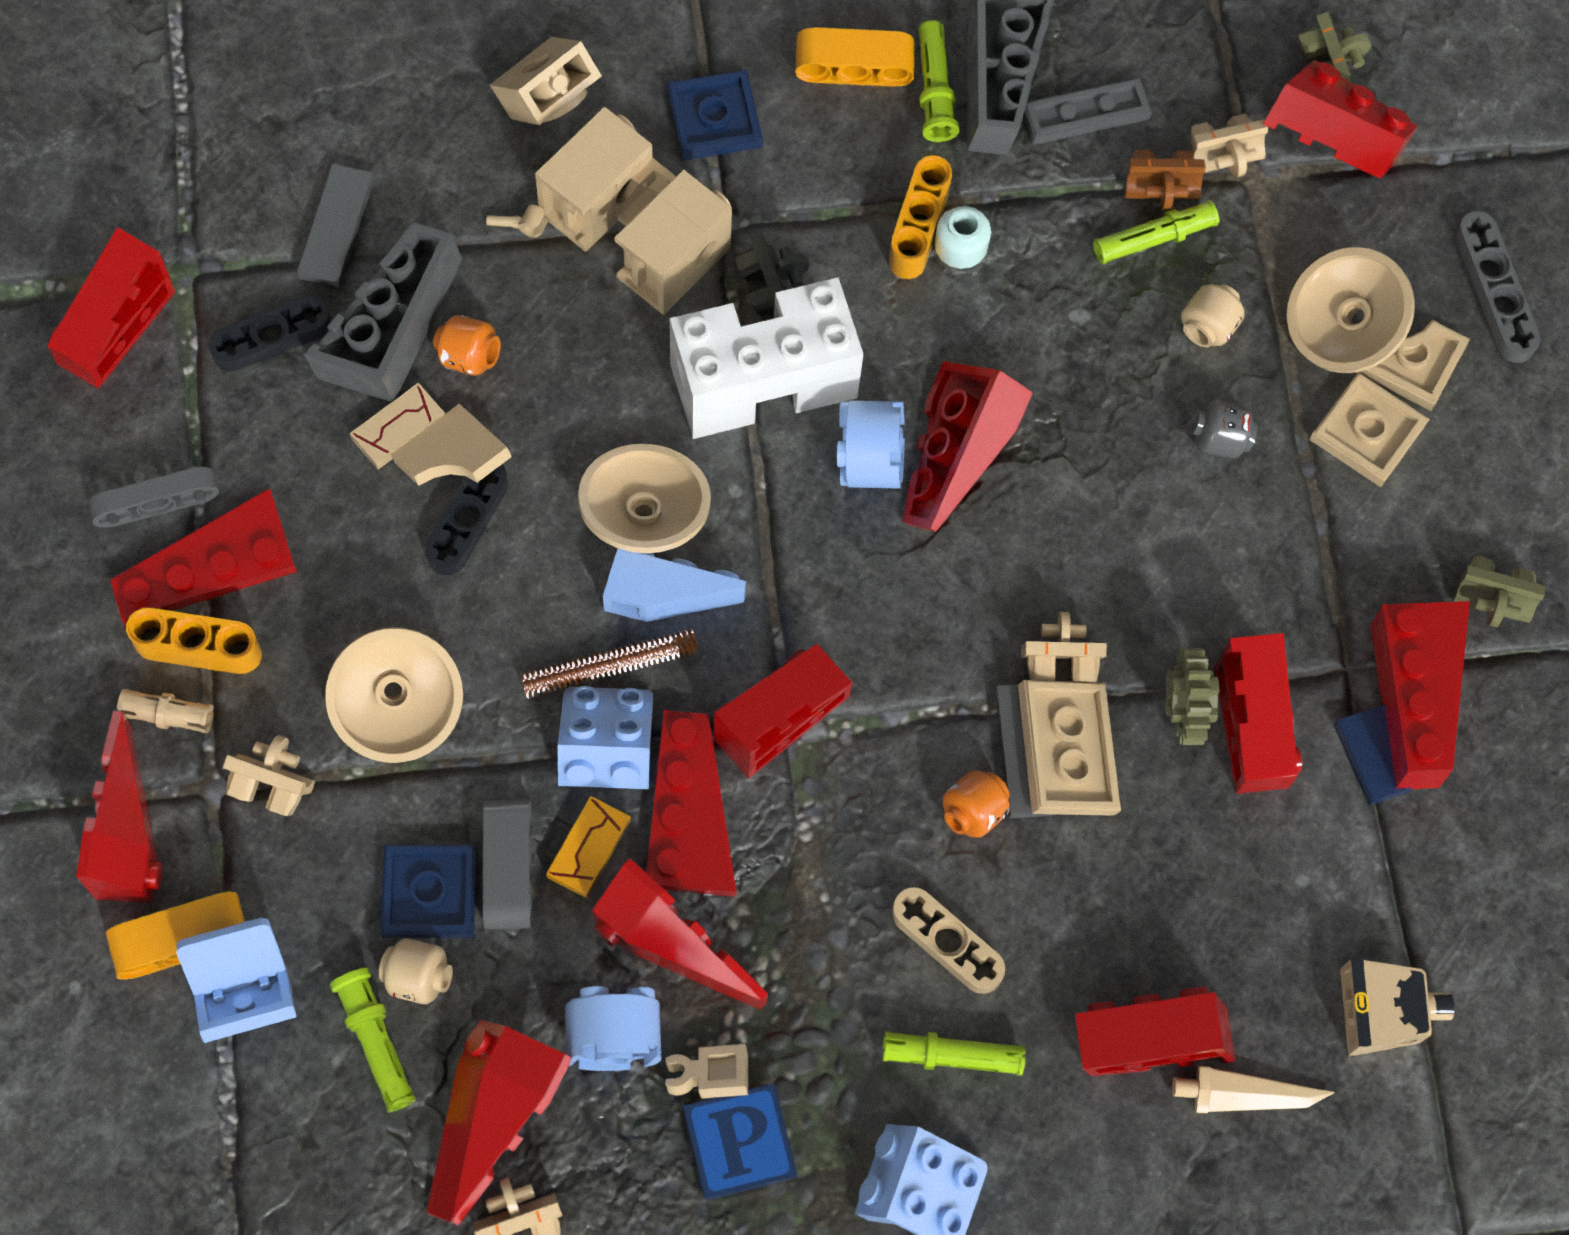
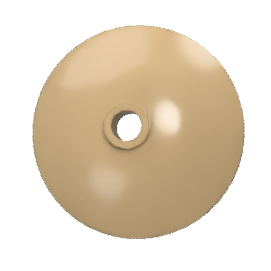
M1351 247L1328 253L1313 262L1301 274L1292 289L1287 306V324L1290 336L1302 355L1316 366L1325 370L1338 373H1354L1372 368L1389 358L1400 347L1410 330L1415 309L1412 286L1408 277L1397 263L1376 250ZM1363 312V320L1358 324H1352L1353 316L1356 313Z
M653 444L626 445L601 455L583 474L578 490L579 510L588 528L604 542L616 548L636 553L667 551L689 541L705 524L711 502L709 484L700 468L685 455L673 449Z
M388 627L361 635L341 651L329 671L325 689V700L330 722L346 745L369 759L387 763H398L420 758L432 752L446 740L460 716L463 703V688L455 662L436 640L416 630ZM392 682L398 683L402 687L400 694L395 697H390L384 692L386 685Z

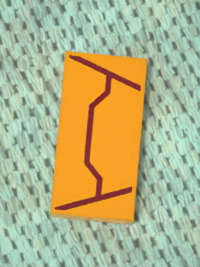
M590 796L547 871V878L588 898L628 827L631 816Z

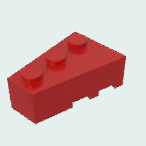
M119 227L116 228L61 323L51 334L47 346L58 365L95 388H100L175 293L160 252Z

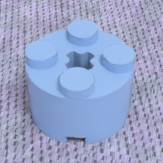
M850 400V402H840L839 420L840 428H843V441H838L837 466L840 467L841 486H848L849 488L901 489L905 452V438H903V428L900 427V425H905L903 401Z
M586 987L580 989V998L572 999L565 1005L566 1054L572 1058L569 1066H572L579 1060V1069L621 1071L630 1070L633 1060L644 1058V1067L655 1065L661 1061L660 1004L655 999L654 989L638 987L628 989L626 994H609V989L606 987Z

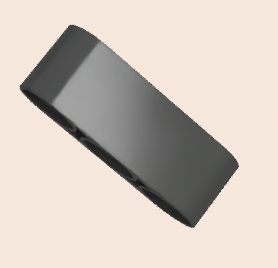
M530 798L484 799L483 923L485 930L525 929L532 926Z

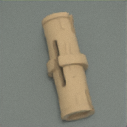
M123 689L117 703V710L122 711L126 718L156 723V727L161 729H168L169 726L208 733L214 716V712H212L214 709L213 705L176 699L175 695L170 693H163L162 696Z

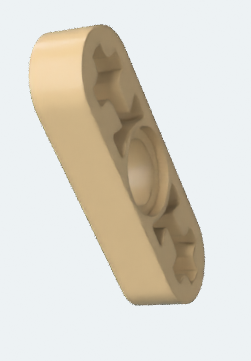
M907 888L897 895L892 908V917L899 929L973 992L980 994L990 993L1000 985L1005 974V964L1002 957L923 889ZM917 901L923 905L921 915L929 922L932 921L934 915L940 918V920L932 925L928 936L921 933L925 929L926 923L919 917L913 916L910 920L904 917L906 910L904 902L910 905L915 904ZM942 929H952L959 934L961 946L954 952H944L936 945L935 935ZM969 945L976 949L970 956L976 963L983 965L988 961L993 965L990 974L994 979L991 980L985 976L980 981L973 976L976 967L967 959L962 967L956 963V961L964 956Z

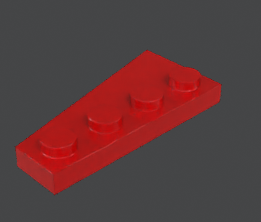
M269 488L114 577L110 582L121 620L126 625L129 617L135 611L142 608L173 611L297 571L272 492Z
M664 710L646 873L663 889L668 891L736 897L737 891L709 714Z

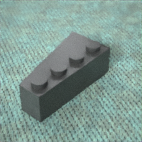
M1054 0L969 1L966 8L967 151L1008 155L1020 130L1031 89V82L1039 60L1040 49L1047 30Z
M415 222L410 225L379 263L381 269L370 282H363L354 293L356 299L342 316L340 314L335 316L327 326L329 332L318 345L313 343L304 354L317 379L389 402H393L397 398L462 261L452 233Z

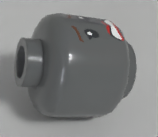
M1218 398L1207 402L1202 410L1196 409L1190 422V433L1195 435L1196 446L1200 451L1230 460L1239 457L1243 452L1247 453L1250 451L1255 442L1258 429L1257 420L1252 418L1249 408Z

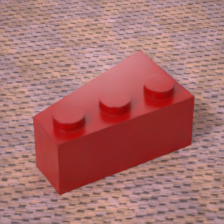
M1316 60L1312 61L1286 83L1263 125L1274 130L1279 123L1301 133L1298 141L1310 146L1313 140L1323 143L1336 150L1334 158L1380 179L1394 166L1418 128L1416 124L1410 121L1405 112L1395 107L1386 106L1375 99L1374 94L1368 88L1350 83L1340 76V72L1334 66L1324 62L1319 63Z
M1284 633L1230 638L1214 666V672L1219 682L1218 695L1236 794L1288 789L1298 777V773H1301L1302 758L1299 748L1295 746L1294 715L1290 699Z
M815 644L806 651L800 649L787 659L783 667L763 678L756 685L715 712L714 741L744 775L750 779L848 699L851 693L852 682L818 644Z
M1206 987L1184 989L1179 991V998L1161 1000V995L1158 994L1138 996L1133 998L1134 1005L1115 1007V1002L1090 1004L1087 1006L1088 1012L1075 1014L1083 1070L1090 1076L1150 1071V1067L1178 1063V1068L1193 1067L1194 1060L1221 1057V1064L1236 1063L1228 1009L1215 992L1208 993Z

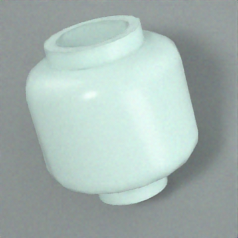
M957 206L946 211L938 221L934 240L936 253L940 259L950 267L959 269L971 268L980 263L987 253L991 236L988 219L982 212L969 206Z

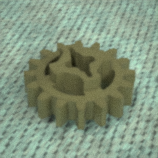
M1180 648L1179 654L1176 655L1177 665H1174V671H1168L1166 676V716H1170L1171 723H1176V736H1179V744L1204 745V740L1208 739L1207 729H1210V723H1216L1218 718V677H1214L1213 671L1208 670V656H1205V649Z

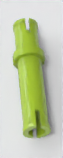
M1211 200L1181 211H1177V209L1168 210L1165 212L1164 217L1094 239L1093 248L1099 263L1104 265L1107 262L1171 240L1175 243L1184 241L1186 235L1218 226V211Z
M885 1031L882 1048L884 1050L882 1061L884 1062L895 1061L923 1064V1068L926 1070H934L935 1066L1011 1073L1022 1076L1024 1072L1025 1057H1022V1055L1026 1053L1025 1045L1016 1046L939 1038L937 1032H927L926 1036L891 1033L890 1031Z

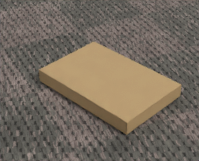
M1023 680L1018 684L1032 814L1114 816L1119 813L1121 807L1106 684Z

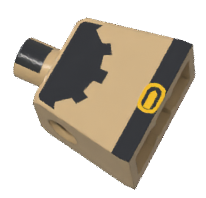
M1350 959L1340 969L1348 1056L1421 1043L1431 1036V1020H1452L1454 1017V999L1451 992H1428L1426 973L1422 969L1361 959Z

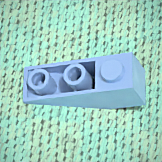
M617 548L603 593L604 611L649 622L744 603L746 581L740 580L738 575L730 571L715 570L713 573L698 569L694 563L688 560L676 558L668 561L656 558L653 553H636Z

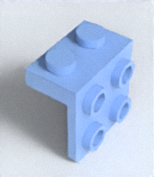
M590 686L566 688L563 694L558 737V786L649 789L653 693L649 690L635 688H593Z
M258 918L177 942V956L194 995L199 1032L204 1043L297 1017L289 973L268 919Z
M886 1124L884 1132L876 1143V1154L869 1174L860 1187L859 1201L854 1214L869 1221L898 1225L916 1235H965L987 1173L985 1161L920 1127Z

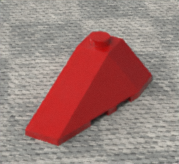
M943 361L926 399L924 413L929 416L926 434L919 435L917 449L922 451L919 469L911 475L902 522L909 526L936 532L1014 435L1025 414L1033 392L1000 370Z
M113 711L102 753V768L107 775L105 780L95 781L92 795L95 800L96 818L86 817L76 877L96 900L151 903L153 889L159 890L161 886L162 863L157 862L132 727L122 711Z
M629 858L592 910L594 922L597 924L593 929L599 937L611 947L618 943L629 953L761 1010L767 1004L768 993L728 953L720 949L715 954L709 948L713 943L705 934L706 931L696 921H691L687 918L682 921L677 916L678 911L673 905L675 899Z
M479 1020L476 1028L467 1037L465 1050L458 1061L426 1213L459 1226L493 1180V1165L507 1149L514 1152L523 1140L522 1136L518 1133L534 1111L541 1115L551 1102L572 1060L570 1056L507 1026Z

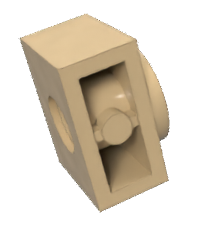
M550 37L491 83L490 87L510 119L540 125L543 122L563 116L580 104L587 95L586 88L599 79L601 74L581 41Z

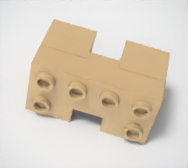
M606 107L599 111L535 173L538 205L545 210L544 217L548 218L550 224L585 252L617 221L626 226L615 237V242L624 248V267L617 273V278L663 315L731 249L732 207L727 198L717 190L710 191L685 170L677 177L652 158V144L636 132L633 124L623 115L616 116Z

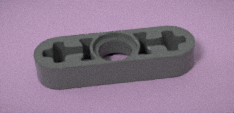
M195 467L98 493L89 499L88 506L93 525L100 528H109L208 502L219 494V489L213 469L209 467Z

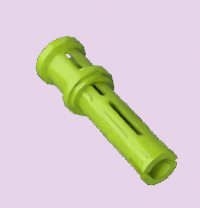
M926 21L918 27L924 78V90L919 97L920 107L925 111V123L922 126V133L926 140L945 142L955 138L959 133V125L954 119L953 114L956 94L949 87L944 25L940 24L939 21Z
M361 968L338 977L329 986L331 991L337 992L347 1015L344 1021L346 1027L351 1032H356L361 1042L370 1069L383 1096L387 1112H394L415 1102L416 1097L406 1079L401 1062L386 1030L387 1028L383 1021L386 1017V1009L384 1004H378L368 979L371 977L369 968Z

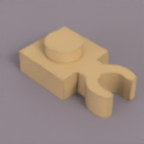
M745 1044L699 1048V1060H690L688 1057L680 1054L671 1055L666 1058L669 1072H684L677 1079H666V1087L669 1094L683 1095L693 1087H698L701 1099L748 1095V1052Z

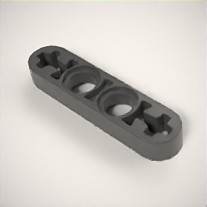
M1472 211L1466 214L1458 225L1455 232L1456 243L1499 353L1507 361L1523 363L1529 360L1539 347L1541 340L1539 330L1497 223L1493 217L1485 212ZM1473 226L1476 232L1483 231L1484 234L1481 240H1479L1476 233L1468 232L1470 227ZM1484 260L1495 262L1499 266L1501 274L1494 277L1486 275L1480 269V262ZM1494 298H1509L1515 306V311L1511 313L1499 311L1494 305ZM1516 321H1519V322L1517 323V325L1515 326V328H1514V327H1513V323H1515ZM1514 334L1518 340H1526L1527 343L1524 348L1519 343L1511 342Z

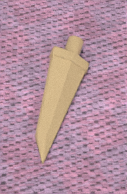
M1198 1065L1196 1079L1174 1078L1172 1082V1095L1174 1097L1195 1098L1194 1110L1196 1113L1307 1108L1335 1093L1204 1065Z

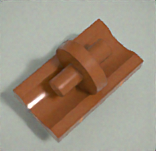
M1135 150L1133 157L1129 160L1125 197L1160 199L1162 210H1171L1173 199H1200L1202 178L1206 169L1205 160L1195 159L1192 151L1177 150L1171 154L1170 159H1155V154L1150 150Z

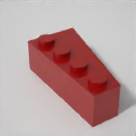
M1470 601L1382 604L1370 624L1382 705L1385 704L1396 788H1440L1453 771Z

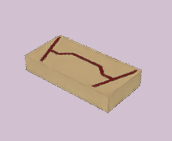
M417 383L353 430L350 436L352 441L379 470L393 459L391 454L442 417L445 412L424 388Z

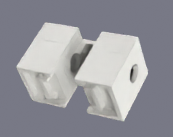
M839 277L776 292L774 319L742 327L740 326L733 303L670 318V365L693 439L755 424L756 403L792 394L795 412L800 413L856 399L858 396L863 351Z

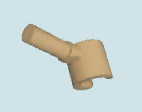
M529 205L523 217L487 215L486 224L487 226L519 228L525 235L537 238L543 233L548 223V218L544 217L546 212L543 208Z

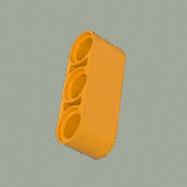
M807 28L800 31L796 37L795 73L799 79L811 83L894 87L907 85L914 78V38L905 32Z
M926 156L917 163L892 236L888 265L893 274L901 279L916 278L925 269L935 239L938 221L942 217L948 199L952 168L947 160L940 156ZM925 180H935L939 184L931 185L926 183ZM913 215H924L928 219L917 220L913 217ZM912 250L917 255L906 256L902 254L900 251Z
M142 608L135 611L126 623L127 635L137 653L148 660L235 674H246L253 671L262 659V649L253 629L240 621L156 608ZM150 628L160 629L159 634L154 639L148 641L141 640V636L146 630ZM200 634L205 636L200 645L189 648L185 646L186 641L191 636ZM239 641L249 643L248 648L240 654L228 653L234 643Z
M235 892L215 894L124 922L106 931V938L116 977L124 980L133 979L179 965L181 963L176 951L178 941L245 922L238 894Z

